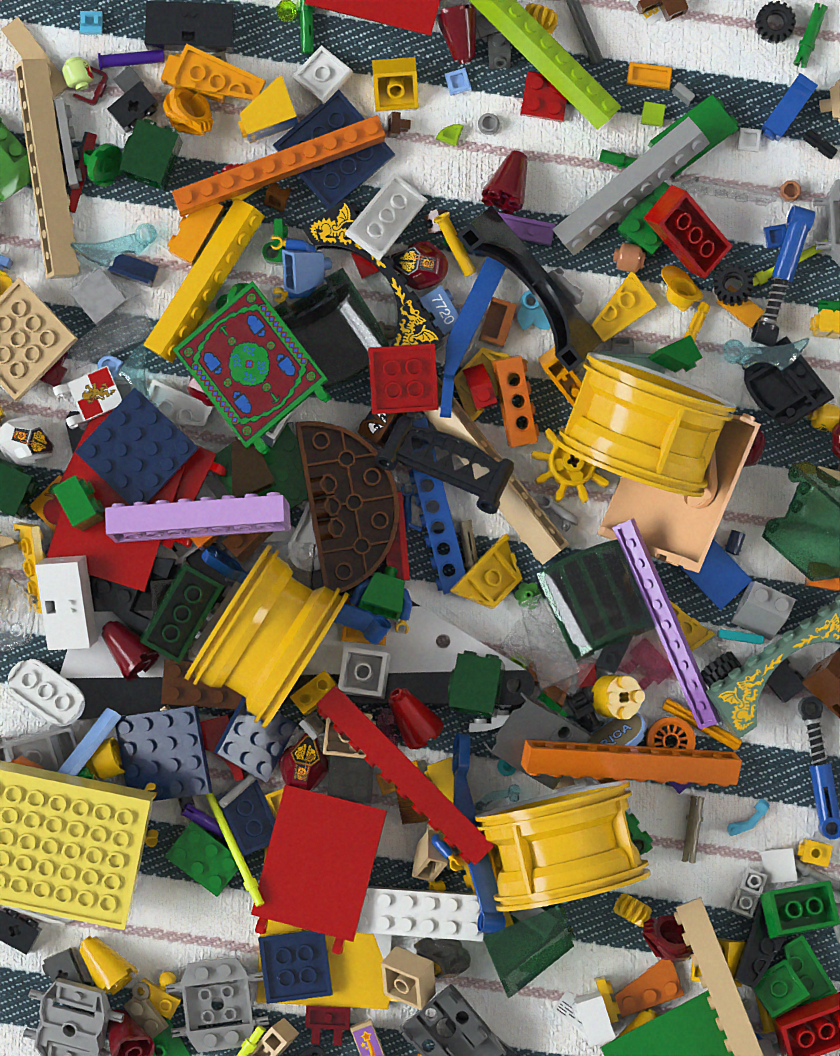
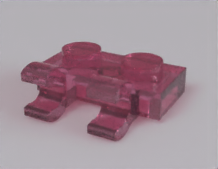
M643 638L628 652L633 658L622 667L627 674H630L640 665L648 673L638 682L642 690H645L653 681L659 685L674 671L668 661L646 638Z
M391 708L380 709L381 715L377 716V725H381L382 732L398 747V736L394 734V725H397L393 712Z

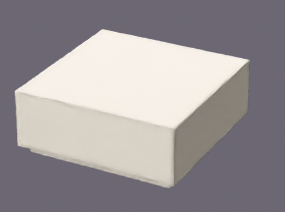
M740 127L737 150L759 153L762 130Z

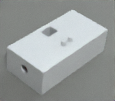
M86 555L43 558L35 565L48 650L90 648L98 641Z

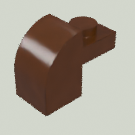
M640 0L636 6L639 14L660 7L666 22L686 14L689 8L686 0Z

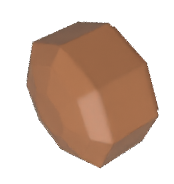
M787 180L780 187V197L785 202H794L801 195V186L796 181Z

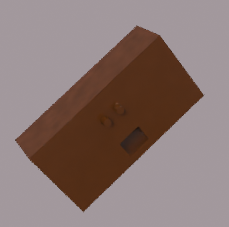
M837 650L815 664L802 684L840 718V652Z

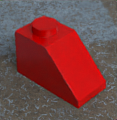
M484 364L462 370L476 412L497 405L498 402Z

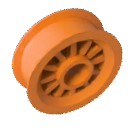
M660 718L647 731L646 747L662 745L661 748L680 749L679 746H682L685 749H695L696 739L694 731L687 722L680 718ZM669 725H673L672 732H670ZM663 726L666 727L667 733L662 730ZM677 726H678V727L681 728V729L675 734L676 729H677ZM658 730H659V731L661 732V734L663 735L662 737L656 735V733L658 732ZM683 732L685 733L684 737H679ZM668 735H674L676 738V744L673 747H667L665 744V738ZM655 738L661 739V741L655 743ZM686 740V744L680 743V741Z

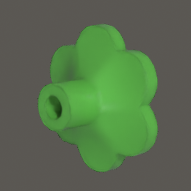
M523 582L519 585V590L514 593V597L518 600L520 607L535 608L538 600L542 598V593L538 590L537 584Z

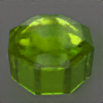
M281 0L276 6L277 17L283 22H291L297 16L296 4L291 0Z

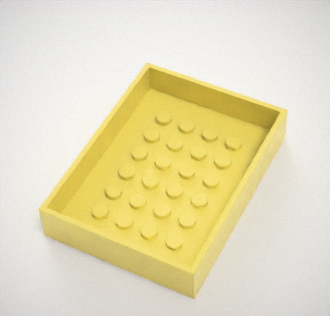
M0 760V904L125 930L130 919L155 792Z

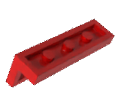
M397 492L399 520L394 541L386 555L387 566L398 570L396 578L410 581L402 492Z

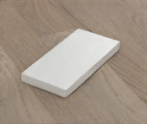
M394 173L347 229L345 235L380 261L423 208L428 199Z

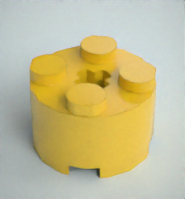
M604 675L595 682L592 688V692H594V703L592 705L602 717L630 719L638 712L645 699V693L641 690L638 682L631 676Z

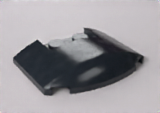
M787 336L776 342L773 347L766 348L742 363V369L745 370L744 382L754 402L768 416L778 422L785 423V425L791 426L834 399V395Z

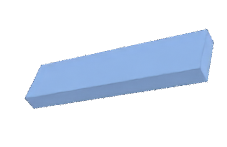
M106 708L58 772L77 776L120 720L121 716L117 712Z

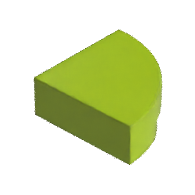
M453 124L445 127L438 133L436 140L456 147L464 125Z

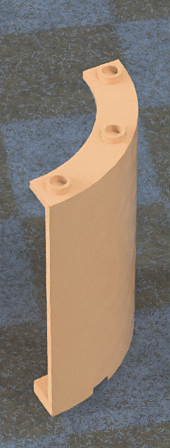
M745 413L742 416L733 415L731 421H725L715 445L718 486L715 497L708 506L702 509L692 508L682 500L680 494L661 490L621 476L597 535L619 543L612 527L634 518L651 557L675 566L680 565L684 569L699 573L761 424L754 422L755 417Z

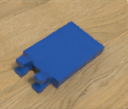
M714 539L711 542L699 573L684 569L683 566L678 565L719 610L726 606L752 581Z

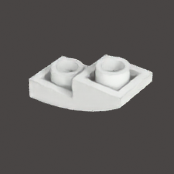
M498 710L497 718L491 717V723H487V719H474V723H469V732L487 731L503 726L510 716L509 711Z
M747 867L730 911L751 919L768 875Z

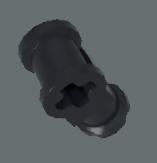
M582 687L580 692L570 697L566 696L565 699L572 712L576 715L577 719H581L589 733L604 725L602 722H599L594 712L593 701L585 687Z

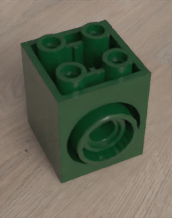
M144 118V121L137 119L133 133L128 137L123 148L119 169L126 178L165 191L183 142L176 129L169 126L164 128L158 127L156 122Z
M0 458V511L21 520L22 516L26 517L31 505L28 503L31 496L35 497L39 489L38 479L25 474L24 468Z
M464 650L463 654L457 653L456 665L452 669L448 686L449 707L453 711L497 718L505 664L499 659V656L486 654L485 657H480L476 652Z

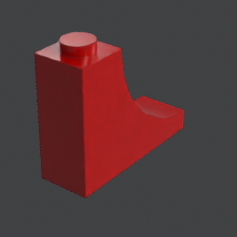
M229 714L200 722L205 750L214 753L230 721ZM217 755L228 765L235 781L245 778L243 769Z

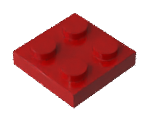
M528 71L520 115L563 122L567 99L541 73Z

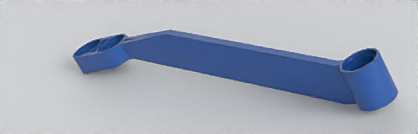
M488 256L447 339L440 417L451 418L455 374L506 270L503 264Z
M207 546L201 555L203 561L225 577L236 580L241 584L249 574V572L242 569L239 562L216 546ZM344 603L334 620V623L363 632L366 640L372 644H379L391 628V623L385 617L374 615L368 610Z
M457 733L453 742V804L477 827L480 824L475 819L477 814L466 779L470 765V735ZM487 853L476 865L472 862L468 864L480 905L477 928L479 932L502 935L506 923L503 911L496 910V904L500 903V901H495L493 896L499 892Z

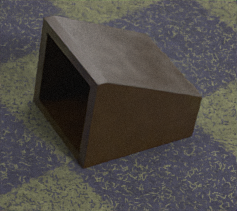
M236 436V441L232 442V495L236 496V498H244L246 494H258L275 486L276 483L262 453L256 449L254 444L247 449L238 436Z

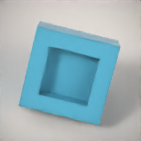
M80 11L81 35H103L102 11Z

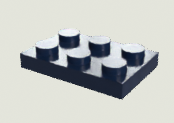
M256 779L225 808L221 807L243 857L269 847L275 824L274 816ZM231 790L217 795L216 799L218 803Z

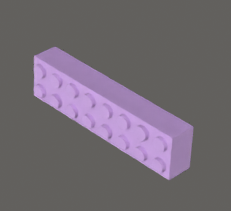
M279 492L267 493V496L260 497L257 494H246L244 498L227 495L218 500H214L212 497H202L200 501L179 499L177 503L159 500L156 501V504L147 505V502H135L134 506H125V504L117 503L112 504V507L105 508L106 535L115 543L291 530L290 504Z

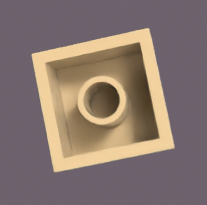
M395 946L381 962L384 995L422 1010L436 994L434 964L428 958Z

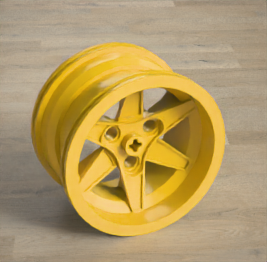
M270 544L267 545L184 677L186 680H189L191 676L194 677V685L201 681L210 687L221 688L224 684L246 698L247 711L256 716L254 719L255 723L259 719L264 721L261 725L263 728L268 726L349 596L346 592L343 596H340L338 594L340 588L338 587L335 591L326 586L312 590L291 577L293 571L290 566L278 557L280 551L277 549L274 554L270 552L273 547Z

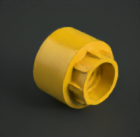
M114 737L103 740L87 761L86 766L89 768L90 774L94 773L97 778L100 777L106 780L125 773V770L122 768L118 741Z

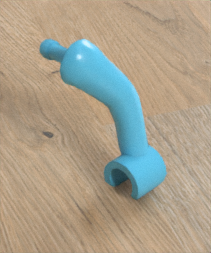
M760 799L754 806L757 811L750 819L728 825L727 831L729 835H737L754 828L760 818L767 813L770 806L769 803L764 799Z

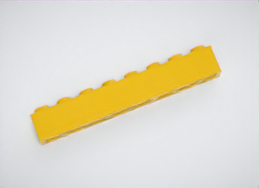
M238 198L235 199L143 344L145 347L173 363L177 357L173 349L192 333L265 218V215L254 206Z

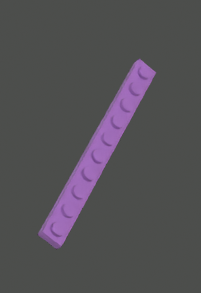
M633 518L613 526L614 533L699 730L721 722L719 714L705 692L708 690L635 519Z

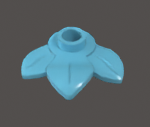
M530 290L524 292L520 299L522 307L517 313L520 327L526 330L533 323L539 329L548 330L550 324L540 304ZM533 298L535 300V304L529 305L527 303V299Z

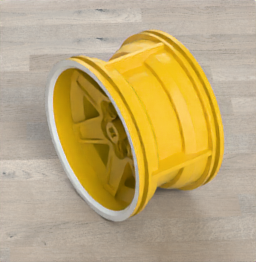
M589 352L586 358L590 362H584L583 364L587 371L566 428H560L559 434L561 436L556 438L555 443L568 453L625 478L680 495L703 497L705 493L703 488L708 485L707 480L704 479L708 463L725 421H731L733 415L729 412H735L736 405L716 394L664 373L615 357Z
M629 781L608 782L567 790L502 806L476 815V821L482 822L477 828L479 831H484L487 841L495 844L501 867L497 879L499 893L493 896L495 901H500V903L496 904V910L516 911L563 903L625 887L651 876L650 869L645 868L649 865L648 860L641 859L638 848L631 841L625 812L629 808L627 797L632 795V791L625 790V788L630 786Z

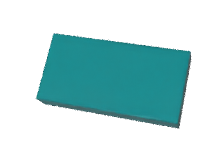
M718 629L717 637L720 639L758 645L763 644L764 640L762 635Z

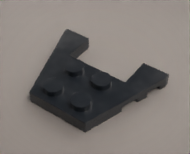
M156 557L152 572L166 579L169 578L176 559ZM97 577L91 593L133 632L142 636L151 619L132 610L139 590Z

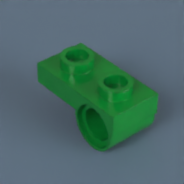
M274 219V235H279L282 240L288 238V225H284L283 219ZM279 239L266 243L262 249L265 261L275 266H283L282 249L286 248L282 246L280 249H277L279 253L275 258H269L267 251L272 248L270 245L277 246L280 243Z
M625 812L629 832L632 834L630 836L631 841L641 839L643 845L639 853L640 855L647 853L653 848L650 844L653 841L646 831H640L637 827L640 822L633 813L628 815Z

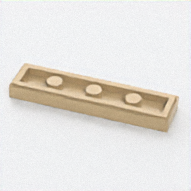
M19 17L1 29L23 60L47 59V65L51 70L49 79L54 91L53 99L69 88L64 77Z

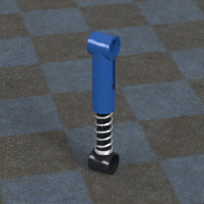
M793 205L789 211L787 228L772 273L775 281L771 285L770 298L766 300L768 304L764 307L765 313L762 314L761 321H756L751 333L752 342L773 347L779 335V327L776 326V319L779 317L778 312L782 309L780 306L784 302L783 296L786 295V287H789L787 283L793 282L807 234L815 219V211Z
M805 697L799 702L798 711L805 722V726H807L806 734L809 736L807 741L810 742V756L813 760L811 762L813 765L809 766L819 820L818 829L822 836L835 840L840 837V812L831 763H826V748L823 746L825 741L822 740L824 734L821 732L822 725H820V719L822 717L823 705L815 697ZM808 702L815 704V711L812 714H808L805 710ZM825 795H826V798H827L829 816H828V811H827V806H826ZM830 822H834L836 825V830L832 834H828L826 831V826Z

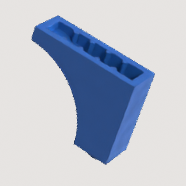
M799 73L762 126L761 130L764 131V136L772 141L774 139L779 141L818 85L802 73Z

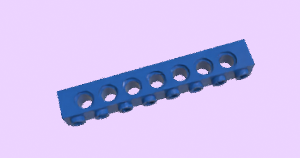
M427 418L414 420L412 423L415 427L429 429ZM423 441V446L420 449L413 448L414 453L428 447L429 444ZM433 446L431 449H432L434 461L436 462V461H437V458H436V454H435V450H434V446ZM412 468V472L408 473L411 485L416 484L418 493H414L416 505H421L423 514L419 515L422 527H427L428 535L424 537L427 549L432 548L434 556L430 557L432 569H437L439 578H435L438 591L442 590L443 595L452 593L450 589L466 573L443 481ZM424 480L433 482L434 488L431 491L426 492L421 488ZM436 501L439 504V510L435 513L429 512L426 508L427 503ZM436 522H441L445 530L441 534H435L432 531V525ZM439 544H447L450 547V552L447 555H440L437 551ZM447 564L455 568V574L451 577L445 576L442 572L443 567Z

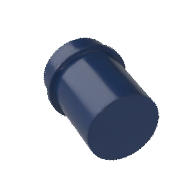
M731 530L725 545V552L739 556L746 534Z

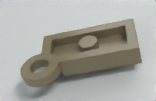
M138 982L132 988L134 997L123 1006L136 1023L153 1039L169 1025L147 998L150 994L148 984ZM139 987L144 989L145 993L143 995L138 993Z

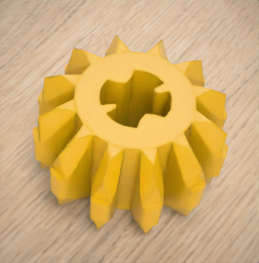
M531 3L526 5L525 10L549 34H553L557 26L558 14L553 9H549L541 4Z
M626 893L621 894L613 908L617 915L639 927H643L644 922L650 919L652 913L651 907Z

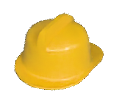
M671 265L663 267L661 276L667 284V299L679 310L685 312L694 301H699L703 298V293L685 271Z

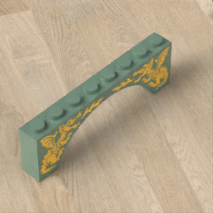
M840 595L835 598L833 603L821 607L813 617L801 621L800 626L785 632L780 640L768 644L763 652L748 658L743 666L734 668L728 673L727 677L714 682L710 689L705 691L732 735L740 739L757 727V707L762 689L771 673L784 659L808 645L820 642H840Z

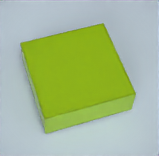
M644 101L640 124L662 127L666 105Z

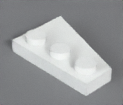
M153 379L146 395L173 423L206 426L214 407L206 406L201 400L156 379Z

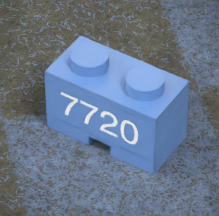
M441 285L419 298V303L434 318L432 321L433 327L438 326L444 336L450 334L461 310L459 307L454 308L451 302L454 300L448 289L444 290Z

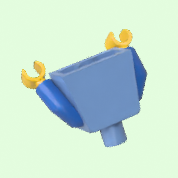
M279 235L271 236L272 239L280 240L277 246L270 245L273 249L277 250L282 246L286 248L282 249L284 289L281 287L273 289L274 294L282 293V296L274 298L275 301L282 303L288 297L289 299L308 297L318 285L324 283L325 271L332 268L331 259L324 257V254L317 251L314 245L304 240L291 238L282 240Z

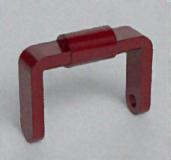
M90 66L92 72L103 76L94 92L93 99L89 100L75 93L73 97L94 106L104 94L108 76L105 72Z

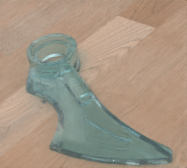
M142 223L130 235L105 242H72L70 245L87 260L108 268L111 261L120 254L134 253L139 255L148 245L155 241L157 232L153 225ZM146 228L150 230L151 238L145 241L140 238L139 233L141 229Z
M806 337L793 343L769 347H744L742 342L733 339L724 344L723 356L727 362L736 363L745 368L756 363H769L782 371L801 355L809 343V338ZM731 347H737L740 353L737 356H730L728 350Z
M143 342L125 361L119 376L123 377L130 384L131 390L136 387L150 400L145 377L147 347L143 345L145 343ZM150 400L158 408L157 404Z

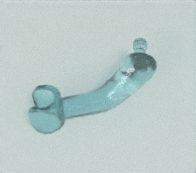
M514 784L507 790L492 791L486 794L474 804L477 810L476 814L478 815L486 810L487 806L497 799L509 797L511 802H518L520 787Z

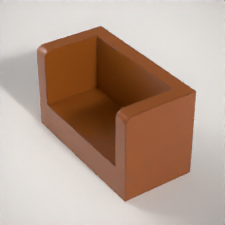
M492 297L478 341L504 348L517 304Z

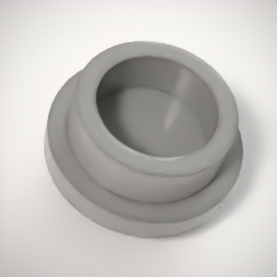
M485 113L478 120V128L485 135H492L499 129V119L492 113Z

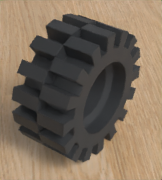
M771 1L768 5L765 4L755 20V28L758 29L757 34L762 35L761 39H767L768 43L772 41L779 43V41L783 42L787 37L789 38L796 24V15L792 13L793 9L791 6L788 8L785 2L780 4V1L775 3ZM774 14L781 16L784 21L783 27L779 30L771 29L767 23L769 16Z
M731 263L729 267L726 268L724 265L721 271L718 270L716 272L717 276H714L713 285L715 295H717L719 301L722 300L725 305L730 303V306H734V303H738L739 306L742 305V301H748V296L751 297L753 278L745 266L741 268L740 264L736 263V266H733V263ZM730 278H738L742 282V286L738 291L730 292L725 288L726 281Z
M732 651L717 657L713 662L711 661L701 671L704 682L710 688L714 682L723 680L731 670L740 668L742 665Z

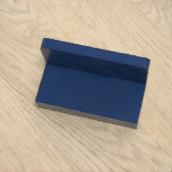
M117 252L113 265L109 266L108 271L113 275L152 288L159 267Z

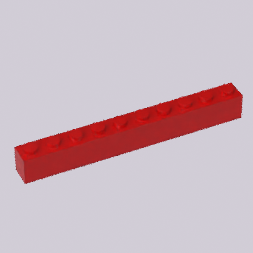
M336 685L316 703L319 707L316 711L325 720L329 717L335 723L332 727L341 736L345 733L351 739L348 743L357 752L361 749L366 754L364 759L372 768L376 765L382 771L380 776L388 784L393 782L398 787L395 791L404 800L408 797L414 803L411 807L420 816L424 813L430 819L427 823L436 832L440 829L446 835L443 839L449 846L453 848L456 845L462 851L459 855L467 864L472 862L476 865L494 847V844L486 840L485 835Z

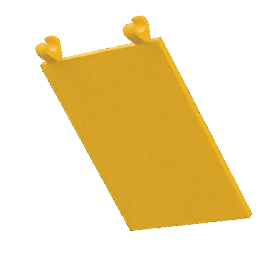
M268 919L266 933L260 934V936L304 931L306 929ZM356 932L354 942L345 940L343 953L340 955L332 953L336 937L325 935L333 995L278 1002L275 1004L389 1009V1001H401L384 995L381 962L384 959L374 934ZM260 949L258 957V972H262ZM257 981V1003H266L264 981Z

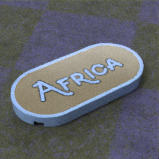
M639 713L625 720L612 718L603 726L590 733L592 737L587 743L636 746L645 736L644 731L647 729V725Z

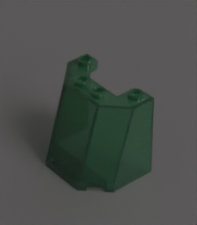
M808 461L792 463L788 471V479L793 483L799 482L793 499L789 504L785 517L770 519L766 523L761 537L810 581L840 578V481Z
M561 903L542 906L541 908L545 910L544 912L522 921L512 915L513 925L493 933H486V936L483 937L508 998L515 995L574 947L573 940L576 937L570 924L566 926L565 922L569 919Z

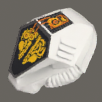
M30 416L11 419L0 427V450L16 465L28 466L34 464L38 459L45 460L52 457L55 445L43 432L44 430L35 419L30 418Z

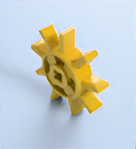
M550 428L545 430L544 435L554 448L550 453L532 451L531 458L545 461L548 466V472L540 474L534 480L535 484H542L548 479L553 478L559 484V488L555 493V502L559 503L564 497L566 487H576L582 504L587 503L589 499L584 484L592 480L599 486L606 488L609 481L595 472L597 466L560 448L555 443L557 438L555 433ZM570 459L572 460V462L577 463L574 467L572 464H568V461Z

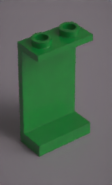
M713 94L651 139L648 144L650 148L687 117H690L703 132L710 144L672 174L673 179L681 175L683 170L731 134L734 135L739 129L735 117L727 114L724 110V103L720 98H715Z

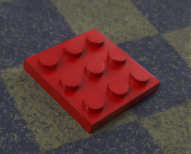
M434 343L368 347L372 414L438 410Z

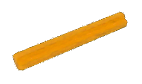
M667 698L662 706L664 710L699 729L690 709L671 698ZM716 724L700 729V731L733 750H737L742 743L741 739Z

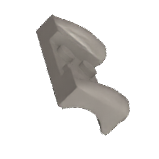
M52 724L47 731L12 740H7L6 737H1L0 735V760L11 762L12 759L16 760V758L22 755L43 766L45 770L58 772L78 746L72 724L66 726Z

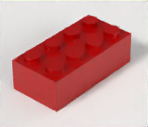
M671 185L644 216L645 221L689 272L704 279L733 247L690 194L676 186Z
M840 992L789 1010L775 1020H772L781 1056H821L840 1049Z

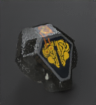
M425 937L414 944L417 955L433 961L434 976L438 979L454 978L470 967V954L467 949L462 947V943L459 940H433L432 938Z

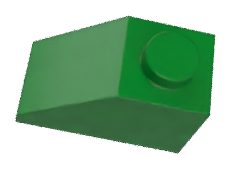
M691 335L667 345L648 356L650 361L675 373L682 369L687 372L697 367L695 362L703 358Z

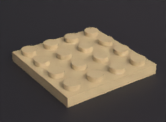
M18 278L0 296V385L15 401H19L78 340L71 330L21 278Z

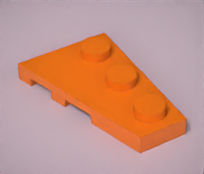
M661 959L617 992L614 997L617 1001L621 1017H625L684 996V992L673 962Z

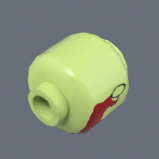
M73 57L65 61L62 72L69 88H76L77 91L87 89L89 87L88 84L94 78L89 62L81 57Z

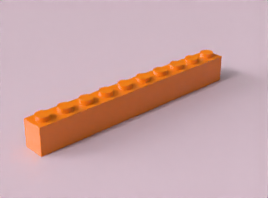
M376 115L172 191L173 199L180 217L384 142L385 133L379 117Z
M525 739L521 765L526 773L532 776L549 774L553 777L569 775L578 779L586 776L598 780L604 778H613L618 781L634 779L638 782L654 780L658 783L675 781L679 784L692 782L703 786L710 783L723 787L737 785L742 760L735 752L528 739Z

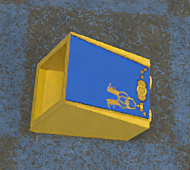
M282 76L277 77L240 113L241 120L237 122L243 138L248 137L249 143L291 129L298 124L297 116Z

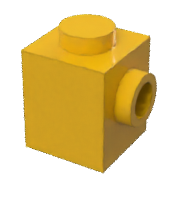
M804 838L803 843L800 842L798 845L797 855L800 856L799 860L828 867L833 846Z

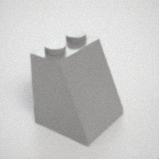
M757 581L750 582L745 589L731 623L757 635H762L771 641L788 619L796 599Z

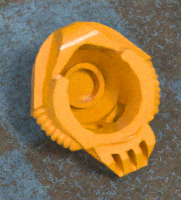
M183 87L173 88L166 95L163 108L166 117L169 118L174 129L178 132L199 136L211 131L213 125L210 105L204 96L199 93L193 94Z

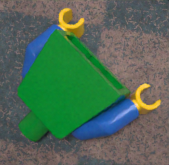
M387 566L383 574L375 572L372 578L368 577L356 585L349 602L350 605L368 610L374 615H381L386 619L396 621L395 631L397 633L398 627L405 625L404 634H407L409 627L406 622L410 618L412 601L408 590L404 588L405 582L396 578L398 570Z

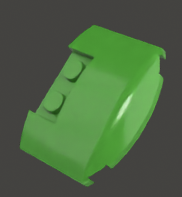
M0 117V201L4 202L32 182L27 150L2 123V118Z

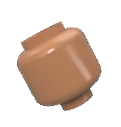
M624 242L621 244L620 249L615 248L613 261L617 262L618 270L636 273L639 269L643 268L646 252H643L642 247L639 245Z

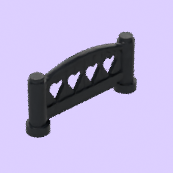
M406 415L398 418L382 450L378 451L374 459L380 468L392 471L399 462L478 496L479 499L476 505L481 511L487 514H495L500 506L499 500L514 470L513 461L504 458L498 462L465 440L441 431L415 427L412 424L413 420ZM418 438L420 441H426L429 446L414 453L411 439ZM437 446L441 450H447L449 455L435 462L431 448ZM458 455L461 459L466 458L469 464L454 470L452 456ZM477 463L481 467H487L490 472L475 479L472 465Z

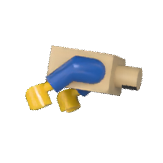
M430 825L427 826V832L417 842L412 877L429 882V890L445 891L444 882L442 880L435 882V878L447 866L448 861L450 860V868L453 871L463 870L462 866L467 865V863L461 857H455V852L443 839L446 835L440 833V829L436 832Z

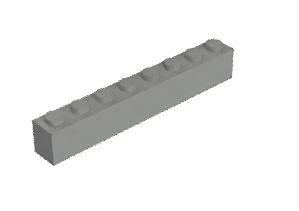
M687 117L552 230L574 256L695 155L704 150L710 142L690 117Z

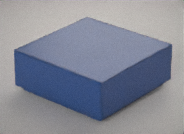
M786 224L764 227L763 231L767 250L781 248Z

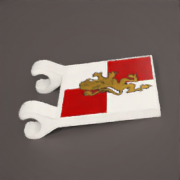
M108 366L53 388L57 398H62L70 392L74 398L80 414L66 419L71 429H75L89 420L114 410L122 401Z

